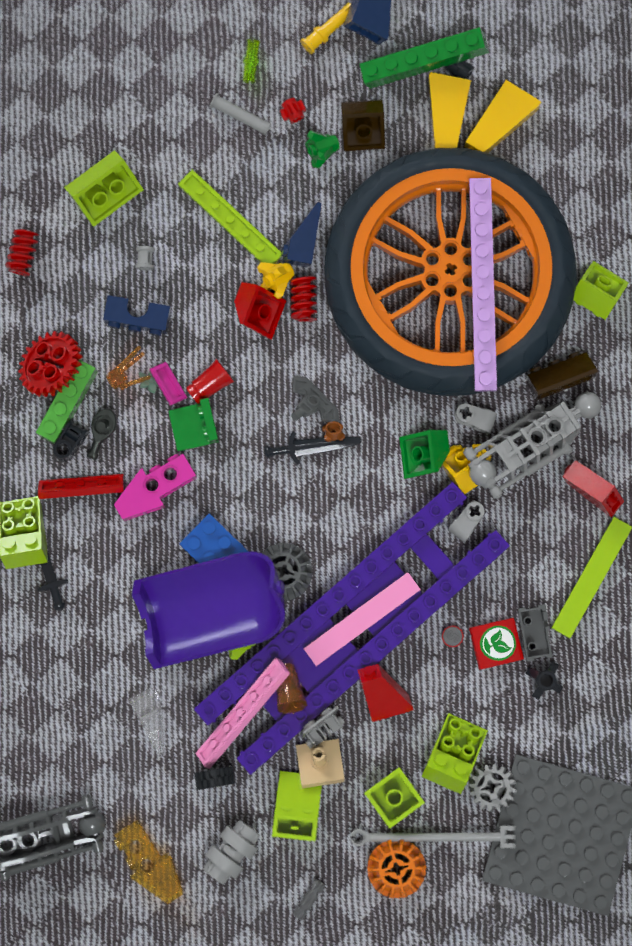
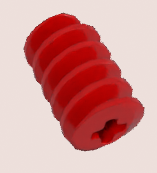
M16 229L13 231L16 237L11 239L14 245L9 247L12 253L7 255V259L10 262H6L5 267L11 273L30 276V273L25 271V269L32 268V265L27 261L34 260V257L29 253L36 252V249L31 245L38 244V241L33 237L39 235L28 230Z
M303 276L290 281V285L294 287L290 289V292L295 295L291 297V302L295 303L291 305V310L294 311L291 314L293 320L300 322L317 321L316 318L311 317V315L317 313V310L311 309V306L317 305V302L311 300V298L317 296L316 293L311 292L312 289L317 288V285L311 284V281L317 280L316 277Z

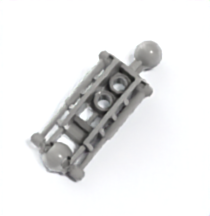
M592 392L581 393L576 397L575 406L571 409H568L564 401L547 408L543 404H538L535 406L534 411L499 431L496 436L474 449L467 447L464 449L463 454L468 461H471L468 464L471 480L476 485L482 486L485 490L489 488L492 497L498 499L502 496L504 489L523 477L530 476L563 454L569 455L573 452L571 444L581 430L577 419L597 416L601 410L600 398ZM548 424H555L558 428V431H551L549 429ZM531 435H538L540 443H534ZM523 438L524 443L517 447L514 442ZM500 439V441H501L500 444H498V445L494 444L496 441H498V440ZM486 447L489 448V451H487L486 453L482 454L477 458L476 455L478 452L485 449ZM527 447L533 453L524 458L520 451ZM498 453L508 468L498 476H496L494 464L485 460ZM520 470L521 473L515 476L514 472ZM505 477L510 479L500 486L495 484Z

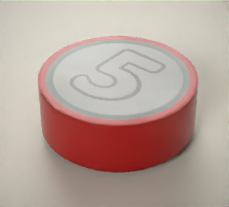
M448 626L442 633V641L448 647H457L463 641V632L457 626Z

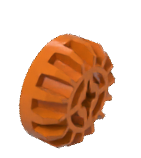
M401 839L399 842L388 840L387 842L380 843L372 851L368 859L367 872L371 884L380 894L389 898H405L415 893L423 883L426 874V864L421 851L411 842H404ZM395 854H402L410 861L403 862L401 859L396 858ZM392 855V860L389 861L387 867L382 868L384 860ZM394 863H397L399 866L408 865L403 867L398 875L394 871L385 872L391 870L394 867ZM412 869L410 878L402 883L401 878L406 874L407 870ZM390 875L392 878L398 879L399 884L388 882L384 876Z

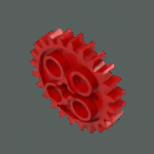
M53 331L52 335L46 332L45 338L38 336L39 342L32 341L33 347H26L28 354L22 355L25 360L19 362V365L23 367L18 370L22 375L19 378L23 382L22 385L38 397L41 395L47 397L48 394L55 396L56 390L61 393L62 386L68 388V381H75L73 374H79L76 367L82 365L78 361L83 357L79 353L81 348L77 346L78 342L62 331L59 334Z

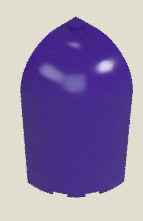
M241 552L134 580L132 597L137 605L141 619H146L148 630L144 631L145 656L153 669L257 644L273 637L281 629L285 620L283 595L285 588L271 559L258 552Z

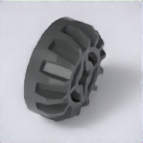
M278 543L267 547L262 552L271 561L280 556H287L285 561L274 564L276 571L286 566L287 571L290 572V574L280 577V572L277 571L282 582H287L290 579L295 580L293 583L284 586V601L294 600L308 589L312 580V565L309 557L302 549L294 544ZM290 558L296 562L298 572L293 571L292 566L288 563Z

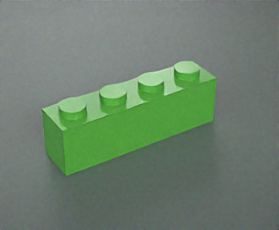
M81 360L78 361L82 365L76 367L79 374H73L75 381L69 380V387L62 386V392L58 391L36 431L38 436L53 444L60 437L68 421L73 419L98 373L96 368Z

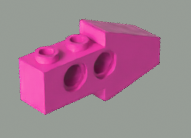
M177 453L167 459L168 463L160 466V464L154 466L149 470L150 474L148 475L145 474L142 468L138 471L114 504L123 521L163 509L165 506L161 499L197 479L184 454L179 456ZM168 470H175L177 472L176 478L167 480L165 478L166 472ZM150 481L158 482V488L155 491L147 490V484Z

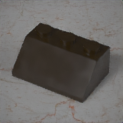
M578 351L568 355L569 359L562 362L560 359L548 363L549 367L541 369V366L529 370L530 374L526 376V381L534 401L594 379L598 370L587 352L581 354Z

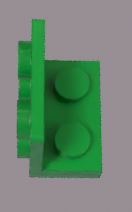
M208 398L201 399L199 404L169 410L178 452L219 443Z

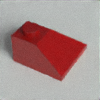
M241 282L234 301L240 324L272 340L286 300L282 298L277 299L274 293L257 284Z

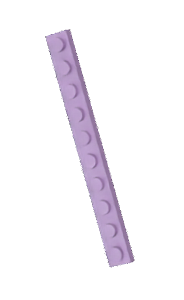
M469 178L475 392L497 391L491 178Z

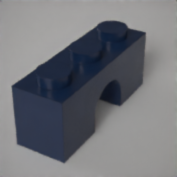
M107 296L103 316L104 323L108 324L107 327L113 329H120V326L127 327L128 331L136 333L144 330L149 331V334L153 336L167 334L171 316L170 306L149 302L146 314L141 317H134L129 313V299Z

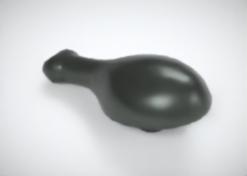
M111 409L99 411L92 420L91 430L94 441L91 449L87 452L88 458L97 460L102 442L115 431L117 419Z

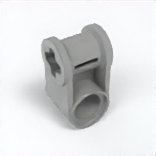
M467 403L458 406L454 414L455 420L459 424L486 434H491L497 413ZM464 409L468 410L467 414L470 415L466 419H463L462 414L459 413Z
M474 501L469 503L453 521L448 531L465 543L484 516L483 505ZM478 507L480 515L470 516L471 511L469 509Z

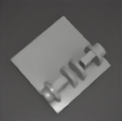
M338 706L334 709L329 707L320 714V720L316 723L312 720L303 727L301 739L305 737L308 739L305 743L309 748H315L323 742V739H327L320 729L321 727L325 729L329 736L332 735L331 731L335 733L342 728V724L345 723L340 716L337 718L335 716L339 709Z

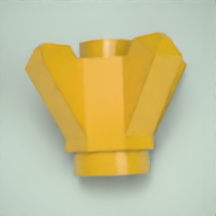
M261 262L257 266L259 273L263 274V283L260 286L266 290H274V296L277 299H281L288 282L294 277L292 266L286 262L283 264Z

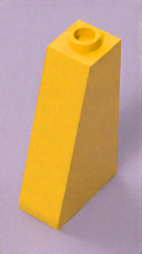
M430 72L428 83L434 149L457 148L471 80Z
M505 80L466 140L465 148L489 153L536 113L540 108L541 101Z

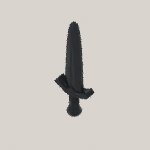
M292 432L289 438V445L275 448L266 446L264 448V455L266 458H270L275 455L288 453L294 464L298 466L300 461L297 457L352 447L360 444L362 439L359 437H345L341 441L331 442L325 441L324 438L294 440L296 433Z

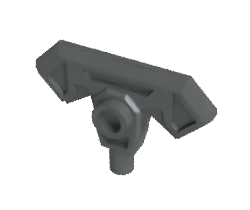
M294 376L292 379L293 392L304 396L295 408L296 411L291 414L292 419L297 421L301 417L305 418L319 411L321 421L327 423L331 421L339 422V410L307 377Z

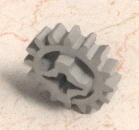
M496 764L493 765L492 769L485 765V771L478 769L479 776H472L475 783L469 784L474 789L470 796L477 797L473 802L475 804L481 803L480 808L483 810L488 806L489 812H493L494 807L497 811H502V805L508 808L509 804L507 801H514L515 799L511 794L517 792L516 789L512 788L516 781L510 780L513 774L511 772L505 774L506 768L502 766L499 770ZM494 774L502 776L504 780L497 781ZM492 784L497 786L494 788V793L489 791L492 788ZM506 790L504 797L501 798L503 792ZM482 796H490L492 802L485 801Z

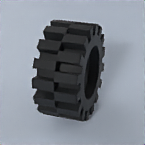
M232 766L194 773L197 790L235 784Z

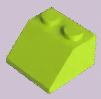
M593 261L577 284L573 300L576 304L592 311L595 316L606 320L629 283Z

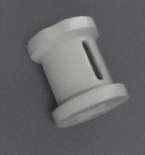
M137 246L138 264L135 265V268L138 270H154L152 255L155 252V248Z

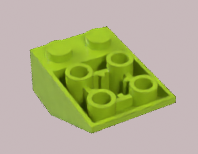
M38 496L0 502V558L6 569L48 563L41 500Z
M448 713L421 777L461 794L468 782L488 730Z
M280 771L272 837L316 841L322 786L302 788L300 773Z

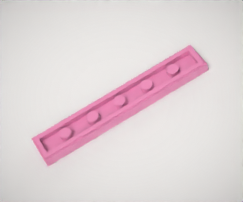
M407 572L304 648L305 652L313 663L318 666L421 589Z
M275 658L195 753L205 768L210 769L288 677L290 672L280 659Z

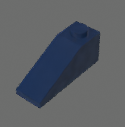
M317 202L311 208L286 244H283L281 256L284 257L283 263L286 262L306 268L312 264L322 203Z

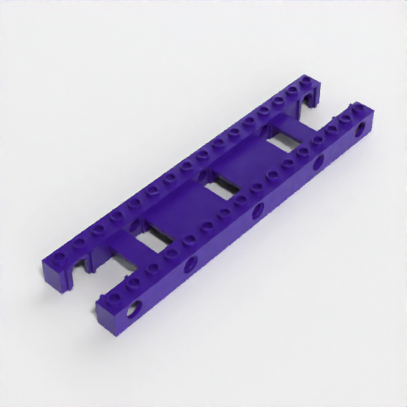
M454 482L449 484L194 708L195 712L208 726L213 722H218L219 716L227 708L237 704V701L245 695L275 658L280 659L309 692V695L294 708L278 690L263 705L277 723L266 733L262 732L260 734L261 737L245 751L242 750L240 752L241 755L236 758L250 775L301 732L306 724L318 717L360 679L357 670L378 664L510 547L495 530L493 533L489 532L485 540L472 551L469 550L466 556L454 565L427 535L438 524L442 525L444 518L455 508H461L464 504L463 502L466 501L467 497ZM412 549L436 576L438 581L423 594L421 591H418L369 627L368 630L374 637L359 651L349 642L316 666L304 648L335 626L331 618L342 607L347 605L352 612L356 611L405 575L395 562L407 550Z

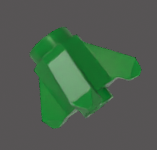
M312 130L308 132L307 138L309 139L306 141L305 146L309 156L313 157L311 161L312 166L320 168L331 155L339 150V141L335 135H324Z

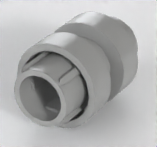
M241 820L233 828L227 825L219 835L224 840L219 848L212 845L205 854L209 860L203 870L221 884H225L230 876L236 879L244 869L239 864L242 859L247 857L251 860L258 850L254 844L259 839L260 834Z

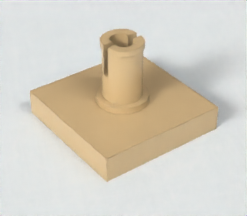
M339 739L323 741L315 748H309L307 744L296 745L302 788L345 782Z

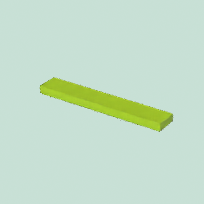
M193 169L178 183V186L260 263L275 264L282 257L281 252Z
M613 517L551 629L569 639L571 638L629 535L632 526Z

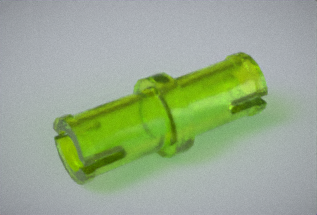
M251 39L247 40L246 57L243 58L245 65L242 82H256V69L260 62L258 59L259 40L253 39V42Z

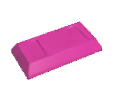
M167 362L149 369L169 405L187 399Z

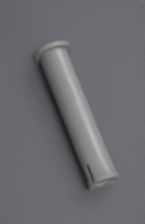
M219 93L215 94L209 108L212 109L214 107L264 135L268 133L271 127L270 122L219 96Z

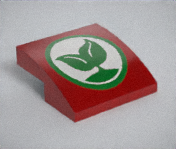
M514 618L469 628L479 670L524 660Z

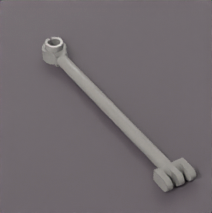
M500 826V833H366L362 829H356L350 836L355 837L356 834L360 833L363 835V840L361 842H358L355 838L350 840L355 846H362L366 842H387L388 840L399 842L400 839L404 840V842L500 841V848H516V843H507V839H516V835H507V830L514 831L516 828L515 826Z

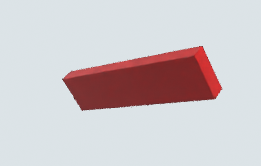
M123 474L40 480L38 483L39 499L124 492Z

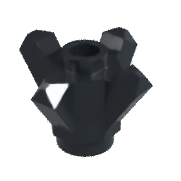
M552 661L548 669L541 672L531 667L528 668L525 674L535 679L537 687L532 697L539 700L544 691L554 690L560 694L563 686L557 683L555 676L559 664Z

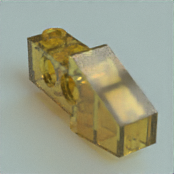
M139 820L114 834L117 838L114 840L116 846L120 851L124 850L128 856L125 859L132 870L135 868L137 871L130 876L131 879L167 904L184 894L171 855L167 852L160 856ZM133 841L141 843L142 849L139 853L131 851L130 845ZM145 859H149L153 863V869L149 872L144 871L142 868V862Z

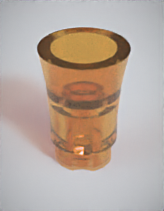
M286 663L284 665L290 674L276 690L277 710L283 714H291L306 708L307 702L303 695L294 664Z

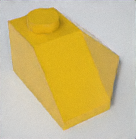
M473 444L472 448L474 449L481 444ZM453 445L450 447V452L443 462L442 468L450 480L454 482L463 494H466L478 485L470 478V467L468 464L471 461H468L463 454L466 448H462L461 445ZM483 449L480 452H478L476 455L477 458L482 454L486 453L487 451Z

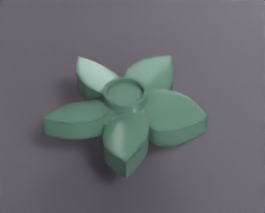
M140 372L139 376L143 380L140 388H148L149 392L154 394L158 385L150 372L148 375Z

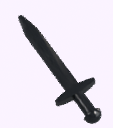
M47 550L48 563L41 564L47 584L39 587L37 590L38 592L50 590L54 602L53 608L61 611L65 608V602H62L58 587L67 584L68 579L57 581Z

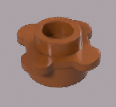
M331 421L322 427L323 432H325L324 440L327 442L343 440L345 438V434L342 432L343 425L336 421Z

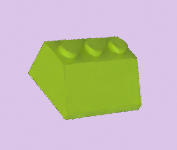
M115 150L64 187L93 227L144 190L124 159Z

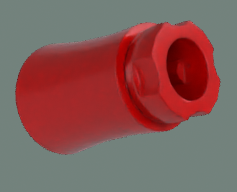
M215 359L201 375L192 381L193 384L186 387V390L196 403L199 404L201 399L211 397L222 388L234 383V380L222 364Z

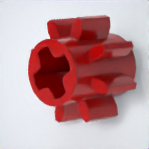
M295 97L281 104L283 109L280 110V114L284 122L289 120L291 124H294L305 117L303 112L306 111V107L302 100L297 102Z

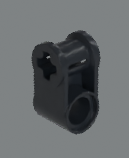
M69 420L53 446L56 458L61 462L71 460L77 449L85 441L89 430H83L75 425L74 421ZM62 446L69 448V452L64 456L58 454V450Z

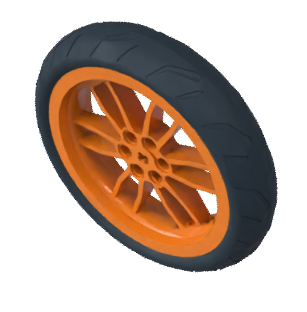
M435 148L418 151L396 159L376 171L356 189L344 204L331 230L325 254L324 274L326 296L335 323L350 348L374 371L403 388L441 396L481 393L475 392L474 349L467 351L465 348V317L461 297L464 295H468L472 299V286L468 287L463 283L465 278H472L471 266L463 262L464 258L471 257V247L465 248L461 244L466 221V195L469 194V178H491L492 203L502 209L508 222L492 230L493 238L510 229L513 230L519 241L518 245L502 253L494 254L493 264L504 261L525 249L533 266L532 287L529 297L524 296L502 282L494 280V290L500 291L525 305L518 319L512 318L495 307V317L511 325L504 334L495 339L497 387L516 379L531 369L556 342L569 317L576 289L577 270L573 241L563 215L551 196L527 172L500 157L468 148ZM442 192H460L461 194L460 224L456 238H446L441 218ZM434 193L436 196V227L440 246L433 248L413 230L391 219V215L410 201ZM384 224H387L414 242L424 252L422 257L401 252L376 238L378 232ZM375 246L397 260L423 269L424 273L399 281L375 294L368 281V261L371 248ZM452 246L456 249V253L448 255L445 252V248ZM433 256L438 260V263L429 265L426 259ZM447 268L455 269L454 275L446 274ZM434 277L438 283L435 286H430L426 283V280ZM421 285L423 292L411 303L393 314L387 313L381 302L383 298L399 290ZM447 288H453L456 291V295L449 297L444 291ZM431 295H436L440 301L435 321V348L430 350L403 338L398 334L392 322L413 311ZM445 304H454L460 326L459 352H441L440 322Z

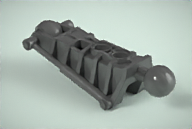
M83 795L80 802L1 822L0 879L6 881L9 880L11 875L59 862L60 859L90 850L101 853L104 848L100 839L104 837L103 832L106 827V820L98 812L97 807H92L91 795ZM82 806H83V808H84V809H80V810H75V811L68 812V810L75 809V808H78V807H82ZM80 818L79 829L84 835L74 837L70 820ZM30 834L34 837V841L27 842L23 836ZM52 834L54 842L42 844L41 837ZM9 839L12 841L13 845L11 847H6L3 845L2 841ZM91 842V845L76 849L77 844ZM69 848H70V850H71V851H67V852H64V853H61V854H60V851H63V850H66V849H69Z

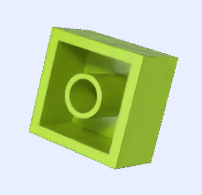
M399 767L364 792L389 829L425 803Z

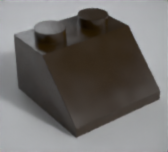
M383 100L341 102L344 152L386 149Z

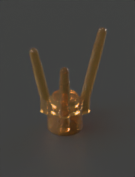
M137 346L115 369L106 375L113 389L120 388L123 391L129 386L151 378L150 375L129 382L125 381L128 379L125 371L145 355L144 352H141L133 358L141 349V346Z

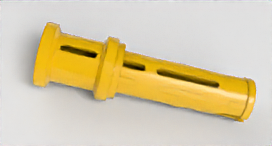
M348 2L321 27H315L309 36L300 40L302 46L309 54L315 53V49L322 43H326L329 39L328 36L345 23L351 3Z

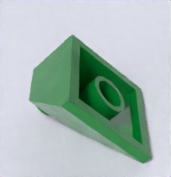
M427 430L399 437L404 479L439 471L450 452L447 430Z

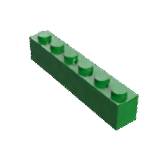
M479 27L360 63L364 84L369 89L485 55L489 53L485 34Z

